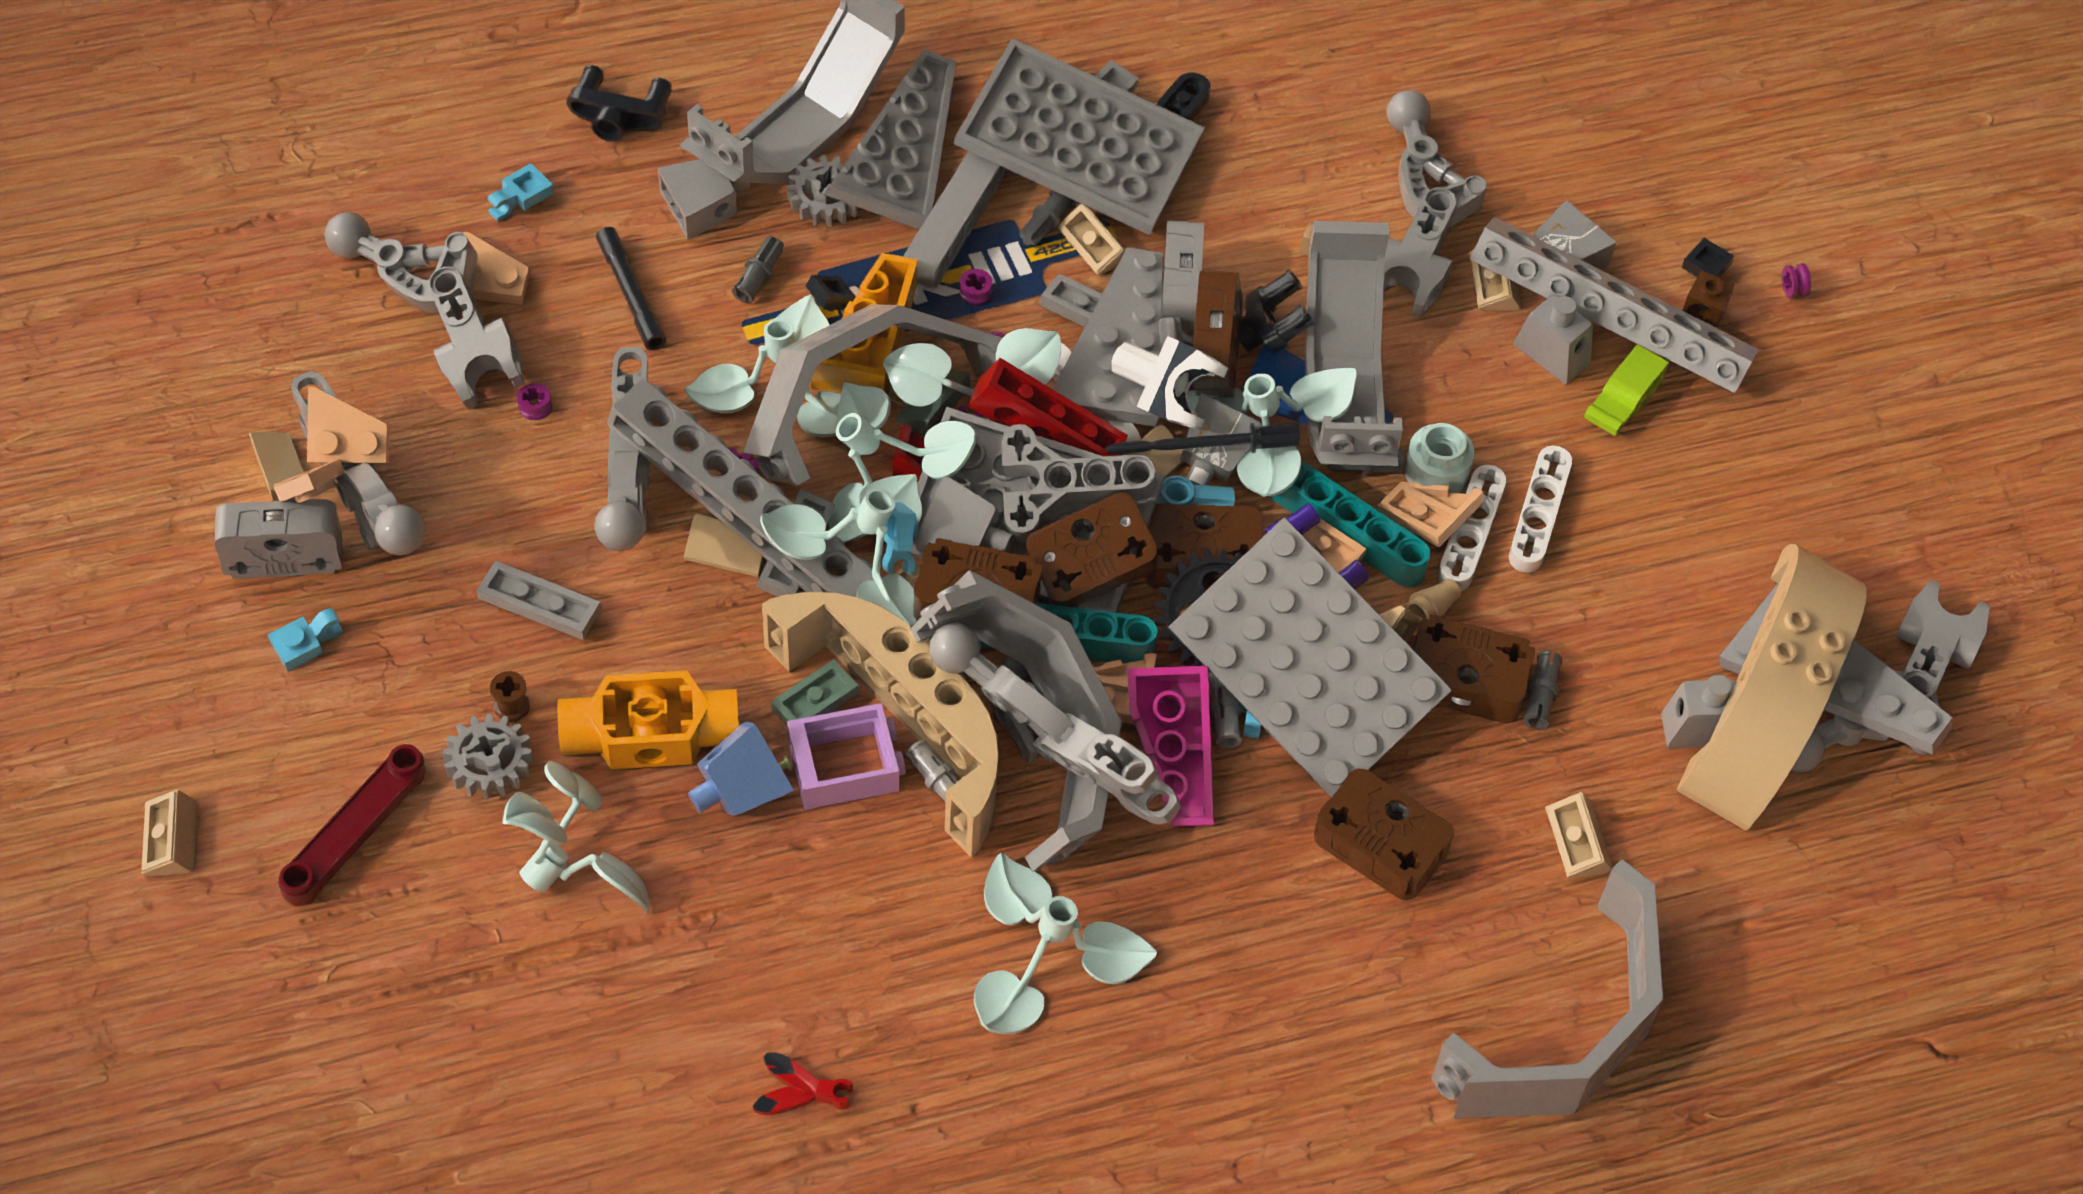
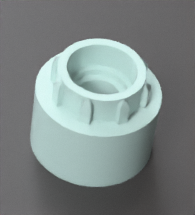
M1447 423L1431 424L1419 429L1413 435L1408 449L1404 468L1407 481L1420 483L1423 486H1449V492H1461L1468 482L1474 459V447L1471 440L1461 429Z

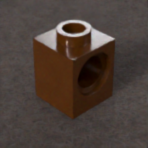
M1700 271L1687 296L1683 311L1717 328L1726 312L1735 284Z

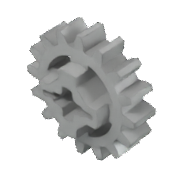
M821 155L820 162L818 163L809 158L807 159L806 168L797 165L795 167L796 175H789L787 198L791 201L792 212L800 211V219L802 221L810 216L813 218V225L817 226L820 220H825L827 226L832 227L834 219H838L839 222L844 224L846 223L847 214L853 217L858 215L857 206L824 195L844 166L840 164V157L836 156L833 162H827L826 156Z
M492 713L487 714L485 722H479L475 716H472L470 727L467 728L462 724H458L456 726L458 737L448 735L446 738L448 748L443 750L446 775L453 778L456 789L466 785L467 795L470 797L477 790L482 791L484 799H489L493 790H497L501 797L505 796V786L510 785L517 789L520 787L518 775L528 777L530 774L528 764L533 763L530 738L528 735H523L522 726L519 723L510 727L507 716H503L499 722H494Z

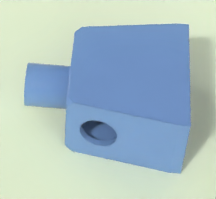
M746 721L699 761L697 765L706 782L688 792V796L700 814L719 802L726 813L735 816L789 794L794 789L756 724Z

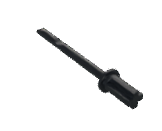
M1250 423L1249 433L1161 439L1154 442H1119L1107 445L1105 450L1111 454L1146 452L1152 449L1177 450L1250 444L1251 452L1256 453V449L1300 446V432L1298 423L1255 426L1254 423Z

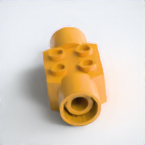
M687 670L606 675L593 697L558 699V732L561 756L600 753L610 769L692 765L702 747L717 746L739 727L737 688L701 691Z

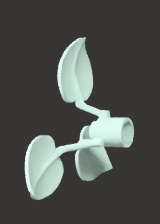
M811 295L802 298L764 326L765 345L758 348L759 356L753 373L749 378L747 372L740 366L733 364L717 365L703 372L692 384L685 387L686 395L701 408L716 413H734L750 405L755 397L754 391L750 386L757 382L765 357L768 356L776 363L781 349L829 326L826 317L818 308L814 298ZM808 387L804 396L808 402L800 407L797 414L799 426L812 436H836L841 394L820 391L814 397Z
M1029 328L1014 330L1005 335L998 344L996 361L1002 358L1047 385L1052 379L1060 360V335L1055 331ZM915 343L896 349L884 359L883 365L894 391L899 398L910 405L923 407L933 404L940 398L943 385L971 397L973 395V389L946 379L952 368L951 358L944 350L933 344Z
M1337 368L1306 375L1299 379L1291 388V398L1284 393L1282 386H1275L1271 376L1256 374L1246 381L1244 392L1235 388L1234 398H1211L1247 415L1250 407L1252 413L1261 417L1263 426L1270 425L1269 417L1274 415L1279 408V399H1282L1294 411L1304 409L1305 416L1309 420L1323 422L1324 416H1332V420H1335L1345 414L1352 403L1357 372L1355 368ZM1188 391V404L1195 412L1200 396H1196L1195 391ZM1295 446L1256 449V453H1252L1250 448L1237 464L1238 476L1244 486L1264 497L1275 496L1289 489L1297 480L1302 466L1301 456Z
M844 382L839 402L836 436L851 448L848 455L856 463L864 479V485L852 483L841 489L833 500V504L836 505L829 518V530L842 521L852 508L859 509L858 497L861 490L873 482L860 456L874 453L880 445V440L914 455L924 456L922 460L924 473L933 479L940 480L943 479L944 475L948 477L953 476L964 466L976 445V431L971 426L962 422H942L929 429L924 438L925 448H916L879 430L887 421L891 409V400L886 392L873 386H861ZM853 520L836 536L843 543H848L860 539L866 533L862 532L858 528L856 520Z
M916 474L891 476L866 485L858 497L859 509L852 508L850 513L829 531H825L826 523L823 517L813 508L805 505H785L761 515L762 528L772 544L784 554L801 560H812L821 557L826 550L824 540H830L853 520H856L858 528L862 532L877 534L872 569L874 580H867L861 583L856 597L885 608L901 618L910 627L917 622L913 615L914 589L911 584L897 574H889L883 578L880 575L883 542L887 531L885 526L895 507V502H902L916 513L918 523L921 519L922 504L918 493Z
M547 762L544 767L545 775L558 790L572 798V805L559 825L557 821L553 820L551 812L543 804L526 793L517 792L508 800L504 810L503 824L522 827L544 839L540 848L520 870L521 877L533 889L544 893L558 877L566 881L572 873L587 865H592L601 877L633 899L642 907L646 914L650 909V903L644 882L634 869L617 857L603 852L600 857L591 854L567 867L566 861L569 857L560 847L567 840L565 832L567 826L581 803L589 809L597 811L602 806V798L598 790L579 774L568 770L557 762Z
M1000 853L992 863L985 881L984 901L987 910L996 920L1005 925H1016L1025 918L1029 923H1034L1040 919L1038 928L1042 938L1021 981L1014 974L1007 971L990 972L981 978L974 992L975 1009L981 1025L993 1033L1004 1035L1016 1034L1032 1027L1042 1014L1044 997L1040 991L1027 986V984L1031 980L1048 943L1063 942L1068 939L1071 933L1073 934L1076 947L1079 950L1085 951L1082 957V965L1086 972L1096 980L1107 984H1120L1132 979L1155 959L1157 951L1137 934L1111 922L1101 921L1088 924L1084 929L1082 940L1080 934L1081 923L1076 922L1078 910L1075 903L1063 896L1052 897L1049 884L1040 874L1035 871L1032 872L1030 868L1020 865L1005 854Z

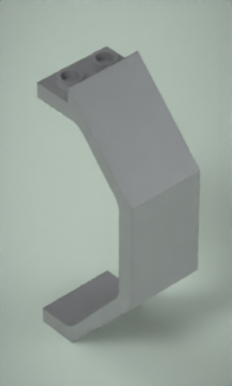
M841 0L838 10L800 77L785 94L736 136L730 133V125L727 123L723 125V121L720 119L712 122L703 116L702 107L696 104L687 112L689 137L679 146L733 182L788 184L789 175H796L795 167L797 165L806 168L807 159L815 160L852 127L905 32V7L895 0Z
M1313 221L1309 243L1307 312L1312 317L1314 325L1306 329L1305 376L1337 368H1355L1357 372L1353 400L1345 414L1335 420H1332V416H1324L1323 422H1315L1308 419L1309 444L1320 464L1398 466V449L1403 432L1402 418H1394L1393 424H1385L1381 367L1384 263L1389 239L1388 223Z
M871 304L781 349L743 453L759 455L760 457L757 459L758 465L765 477L770 478L771 481L799 485L811 479L794 442L792 428L816 367L822 361L892 326L957 343L963 348L974 375L979 377L996 362V351L1002 337L904 306Z
M971 570L953 586L941 591L937 595L939 600L924 608L920 612L922 617L910 628L918 643L932 638L935 631L945 624L960 623L970 627L980 641L1019 661L1028 671L1037 691L1064 714L1070 713L1104 734H1112L1119 737L1122 722L1071 623ZM1067 769L1057 832L1025 857L1032 872L1064 860L1102 829L1109 793L1107 790L1097 784L1086 781Z
M1623 859L1612 868L1597 909L1618 924L1627 936L1630 1010L1582 1061L1571 1065L1500 1068L1490 1063L1453 1033L1442 1045L1431 1078L1437 1090L1444 1097L1458 1102L1453 1118L1575 1114L1647 1037L1663 1001L1655 884Z

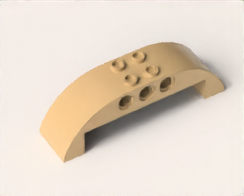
M1796 544L1787 545L1779 557L1770 578L1779 583L1711 740L1690 759L1676 790L1745 831L1753 825L1772 800L1807 744L1826 706L1854 640L1867 598V588L1864 583Z
M803 592L771 598L762 604L764 647L788 672L798 667L824 647H827L918 740H926L936 755L944 763H949L955 769L954 775L959 781L946 790L945 831L971 858L976 855L987 838L994 817L998 748L996 733L990 715L978 694L967 683L963 672L948 673L939 669L930 657V639L917 643L910 630L911 627L906 622L885 608L864 599L831 592Z

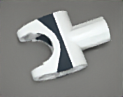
M1168 336L1159 356L1131 343L1124 342L1117 348L1111 362L1114 374L1145 387L1136 407L1175 424L1199 430L1202 429L1205 420L1197 417V413L1188 404L1187 395L1189 387L1193 381L1201 376H1215L1216 374L1224 378L1228 367L1208 354Z

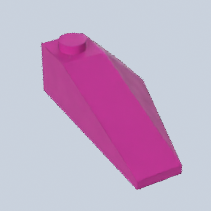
M1208 666L1129 668V711L1146 756L1156 766L1159 775L1158 779L1175 792L1181 803L1182 808L1171 820L1173 827L1214 826ZM1161 794L1166 806L1169 798Z

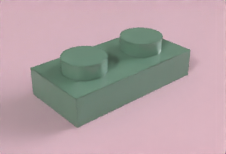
M833 659L771 701V710L787 726V721L831 713L859 694V685Z

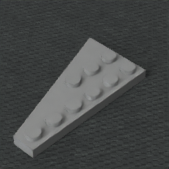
M926 49L921 52L824 195L920 230L933 209L956 61Z

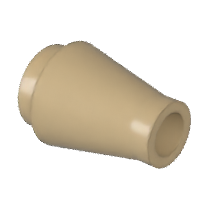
M1445 579L1439 584L1413 593L1409 597L1405 608L1418 615L1421 620L1422 618L1429 620L1430 615L1443 617L1451 605L1460 598L1461 589L1454 580Z

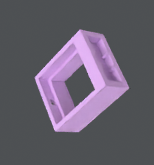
M882 703L787 721L788 745L804 810L899 792V776L905 775L904 759L901 751L894 752L892 741L897 740L893 718L885 717ZM871 734L875 735L883 769L818 782L810 746Z

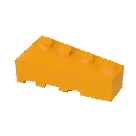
M881 253L860 285L859 293L853 302L850 301L844 309L842 319L871 304L900 305L911 309L917 289L918 259ZM892 326L822 361L816 367L812 376L811 389L841 394L844 382H849L861 386L877 387L887 393L890 379L883 365L884 359L890 353L900 348L905 329Z

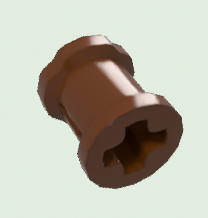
M513 671L497 674L490 684L491 696L494 699V713L500 719L503 716H507L509 723L519 721L528 714L530 709L529 699L525 695L527 691L526 681L522 675Z

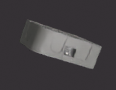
M1167 221L1161 319L1179 317L1181 319L1183 343L1193 345L1199 273L1202 271L1204 223Z
M308 499L297 503L296 500L227 503L216 508L214 546L220 559L222 573L224 575H231L232 579L334 574L335 570H341L342 530L336 505L330 500Z

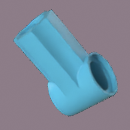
M1170 476L1164 481L1157 504L1234 506L1235 492L1233 487L1193 485L1185 477Z

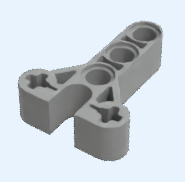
M1013 425L1002 436V467L1005 477L1032 476L1039 479L1038 485L1032 490L1003 492L1006 526L1008 532L1014 535L1013 539L1019 543H1026L1031 533L1041 529L1042 525L1069 503L1099 502L1120 492L1131 495L1134 500L1149 497L1156 489L1157 479L1154 464L1144 455L1064 459L1036 440L1035 433L1026 425ZM1023 441L1026 445H1024L1021 452L1022 460L1020 461L1016 448L1018 447V442ZM1135 471H1144L1149 475L1148 479L1140 484L1133 483L1128 478ZM1097 473H1105L1110 477L1109 481L1102 486H1095L1089 482L1091 477ZM1059 475H1066L1071 479L1070 483L1063 488H1055L1051 485V482ZM1024 506L1029 520H1027L1025 527H1019L1018 523L1021 520V516H1023L1022 507Z

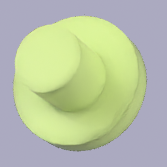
M784 756V761L778 764L782 770L788 768L789 771H792L793 765L788 756Z

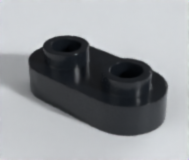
M1189 72L1182 74L1158 100L1157 105L1191 121L1209 100L1210 82L1199 73Z

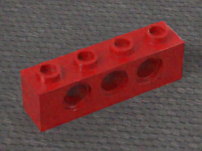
M999 358L979 378L968 404L969 408L993 422L1009 427L1017 424L1026 425L1033 430L1035 435L1101 456H1121V454L1106 452L1105 447L1113 443L1126 442L1128 437L1126 433L1002 358Z

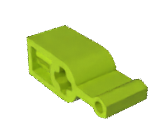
M1637 344L1609 378L1602 393L1588 407L1584 418L1610 434L1618 435L1630 417H1634L1662 384L1669 362Z

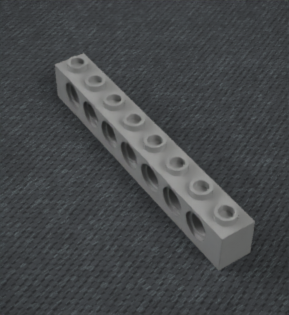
M1496 217L1484 228L1470 257V260L1547 299L1550 296H1567L1572 298L1576 303V311L1585 318L1734 393L1737 391L1758 351L1757 348Z
M642 377L612 406L606 423L607 426L632 447L639 450L645 458L763 557L774 563V566L788 578L796 581L805 592H831L856 597L861 583L867 580H874L871 564L862 558H857L837 536L830 540H824L826 544L824 554L812 560L796 559L776 548L762 528L761 515L785 505H792L793 503L786 498L784 492L778 486L769 484L758 475L748 461L739 459L727 449L722 439L714 434H709L697 424L696 419L691 413L681 410L672 403L665 392L658 386L651 385ZM649 421H659L663 424V426H655L651 424ZM678 445H687L693 451H685ZM708 470H717L723 476H715L711 474ZM738 494L747 495L752 501L742 500ZM827 569H835L841 576H834Z

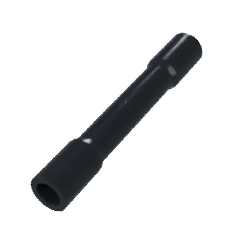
M605 227L598 231L596 240L606 262L611 266L632 312L635 326L645 348L648 350L659 349L666 342L665 335L655 314L651 311L616 229Z

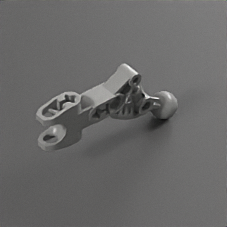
M1406 89L1397 92L1391 98L1386 111L1387 120L1392 128L1400 133H1404L1408 148L1403 151L1399 166V186L1406 211L1414 218L1403 242L1390 237L1388 239L1384 263L1383 290L1397 285L1404 286L1412 291L1416 298L1412 315L1422 317L1439 298L1451 271L1453 260L1438 255L1452 226L1482 208L1487 183L1484 178L1476 175L1470 176L1467 179L1462 178L1453 171L1454 165L1437 153V142L1426 135L1424 128L1431 117L1430 103L1420 92ZM1429 174L1439 183L1445 181L1449 185L1429 190L1423 175Z
M340 213L329 220L324 234L330 251L342 258L350 259L363 255L376 262L379 275L386 285L399 297L426 312L440 313L451 342L433 351L442 373L455 388L468 410L478 405L475 385L479 377L487 371L495 369L504 371L514 387L525 383L520 352L506 322L501 317L486 325L472 293V286L478 254L464 233L454 232L450 234L445 241V245L427 247L425 243L402 246L395 239L381 241L373 237L368 222L356 213ZM439 260L429 280L418 278L409 273L411 268L429 266L430 261ZM463 311V318L461 319L458 313Z
M621 347L613 358L611 382L613 405L642 377L648 382V360L646 353L641 347ZM627 359H636L640 361L642 367L638 372L628 374L620 369V364ZM611 428L609 431L608 504L595 517L594 528L598 540L605 547L621 552L632 549L640 542L644 533L647 532V508H645L644 490H649L650 461Z
M313 371L293 378L291 385L294 400L300 410L299 421L301 429L307 441L308 400L302 398L300 390L306 385L314 384L319 386L323 392L337 398L324 377ZM367 462L361 464H342L345 471H343V475L333 479L335 489L349 512L353 511L366 547L370 550L380 546L386 552L399 556L411 554L418 549L425 538V523L420 513L411 507L398 505L394 495L390 490H387L373 464H368Z
M1930 579L1923 590L1913 599L1896 635V638L1914 645L1915 648L1905 670L1895 672L1938 705L1936 690L1949 661L1968 670L1971 667L1987 632V621L1991 605L1980 601L1970 614L1962 616L1951 614L1943 609L1938 601L1941 583ZM1921 668H1926L1928 672L1921 670ZM1835 715L1833 719L1814 728L1791 771L1796 773L1811 771L1822 761L1824 749L1836 743L1854 746L1862 738L1887 741L1888 736ZM1910 746L1916 753L1928 754L1925 751Z
M950 623L935 631L929 644V653L934 664L939 669L948 673H967L983 686L981 691L993 704L1004 711L1009 710L1019 723L1026 722L1039 736L1033 742L1032 747L1044 759L1048 761L1055 760L1086 781L1097 784L1115 795L1125 809L1151 823H1169L1182 808L1175 792L1158 779L1157 768L1148 756L1116 735L1104 734L1070 713L1064 714L1007 667L1000 666L998 669L980 654L981 646L978 636L970 627L960 623ZM1162 794L1169 798L1168 804L1162 810L1157 812L1149 811V802L1156 795Z

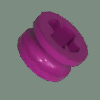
M1798 264L1796 268L1792 265L1784 266L1781 278L1785 295L1788 298L1795 297L1797 293L1800 296H1807L1811 290V276L1806 264Z
M970 269L964 272L960 278L959 293L961 299L973 306L987 303L992 296L993 281L990 274L982 269ZM976 284V286H977L978 288H982V289H981V290H976V288H975L974 286H970V285Z
M532 383L525 385L517 393L518 409L524 418L537 421L544 419L552 411L551 394L546 386ZM538 398L539 404L530 405V399Z

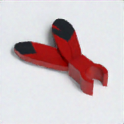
M774 1052L764 1055V1063L768 1071L788 1085V1087L768 1092L758 1098L753 1105V1110L761 1115L780 1114L814 1101L815 1098L816 1102L832 1104L838 1109L850 1107L847 1097L838 1098L835 1094L840 1090H847L850 1093L854 1091L851 1081L842 1078L835 1081L818 1079L817 1082L812 1074L791 1058Z

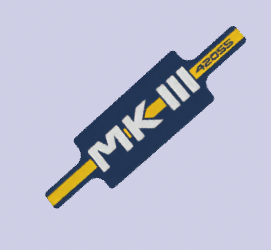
M1005 220L972 229L936 289H931L917 283L911 309L945 320H951L1038 296L1047 288L1042 278L1045 267L1051 263L1076 257L1080 254L1062 233L1044 237L1035 246L1031 244L1029 246L1025 245L1023 239L1019 236L1020 231L1013 220ZM1103 221L1106 227L1117 238L1111 224L1109 222ZM908 247L887 252L886 254L903 257ZM880 255L821 270L817 275L840 276L854 295L857 296L860 291V285ZM970 269H982L992 277L991 299L980 306L969 305L960 297V278L964 272ZM976 284L970 285V286H974V287L976 288V290H981V289H982V288H978V287L976 286ZM818 306L829 325L841 320L844 310L827 311ZM785 309L744 320L742 328L748 342L751 345L765 343L764 326Z

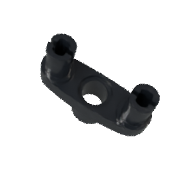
M587 65L584 67L577 86L572 88L567 99V106L574 115L592 122L591 128L597 137L605 141L615 142L622 137L624 130L653 131L658 129L666 115L665 106L671 94L672 86L666 79L654 78L645 99L598 91L604 79V73L597 66Z
M1288 269L1286 273L1265 287L1260 285L1246 295V315L1242 317L1240 342L1249 352L1264 342L1275 355L1288 346V341L1314 325L1312 317L1305 311L1302 305H1299L1280 320L1277 319L1275 313L1277 305L1298 290L1303 289L1302 284L1296 275L1294 276L1292 270Z

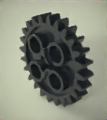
M1206 549L1203 561H1199L1197 556L1192 553L1188 558L1189 567L1179 561L1176 563L1175 569L1179 576L1166 573L1164 580L1170 588H1158L1157 594L1164 598L1165 601L1155 602L1153 609L1164 613V615L1157 617L1154 623L1156 626L1166 627V630L1159 635L1158 639L1159 641L1171 639L1172 644L1168 648L1167 653L1172 654L1179 650L1182 653L1179 660L1180 665H1183L1189 659L1194 661L1193 666H1202V663L1173 634L1168 626L1180 616V611L1189 608L1206 591L1202 584L1203 580L1209 577L1219 579L1241 558L1240 552L1235 555L1232 561L1227 560L1226 549L1221 550L1218 559H1213L1210 550Z

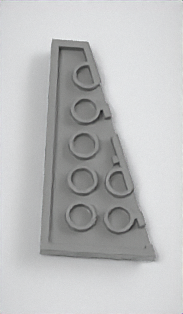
M1126 248L1053 387V390L1101 419L1156 427L1159 416L1136 407L1145 387L1114 374L1111 362L1117 348L1124 342L1131 343L1158 356L1160 354L1159 320L1161 319L1163 253Z
M1777 583L1719 656L1720 667L1740 674L1779 583ZM1853 640L1824 710L1933 755L1953 728V717L1857 641Z

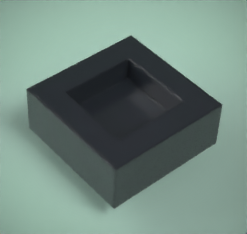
M1703 238L1685 257L1682 268L1698 277L1700 271H1704L1720 278L1731 266L1734 255L1708 239Z
M811 275L806 284V288L816 299L815 301L818 306L827 311L844 310L850 301L853 302L856 297L840 276Z

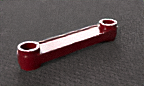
M402 744L395 747L385 761L297 856L282 868L278 884L286 901L294 906H304L312 902L317 893L404 798L422 782L426 772V765L422 753L415 746ZM406 764H413V766L406 769L400 768ZM306 881L301 886L291 887L295 882Z

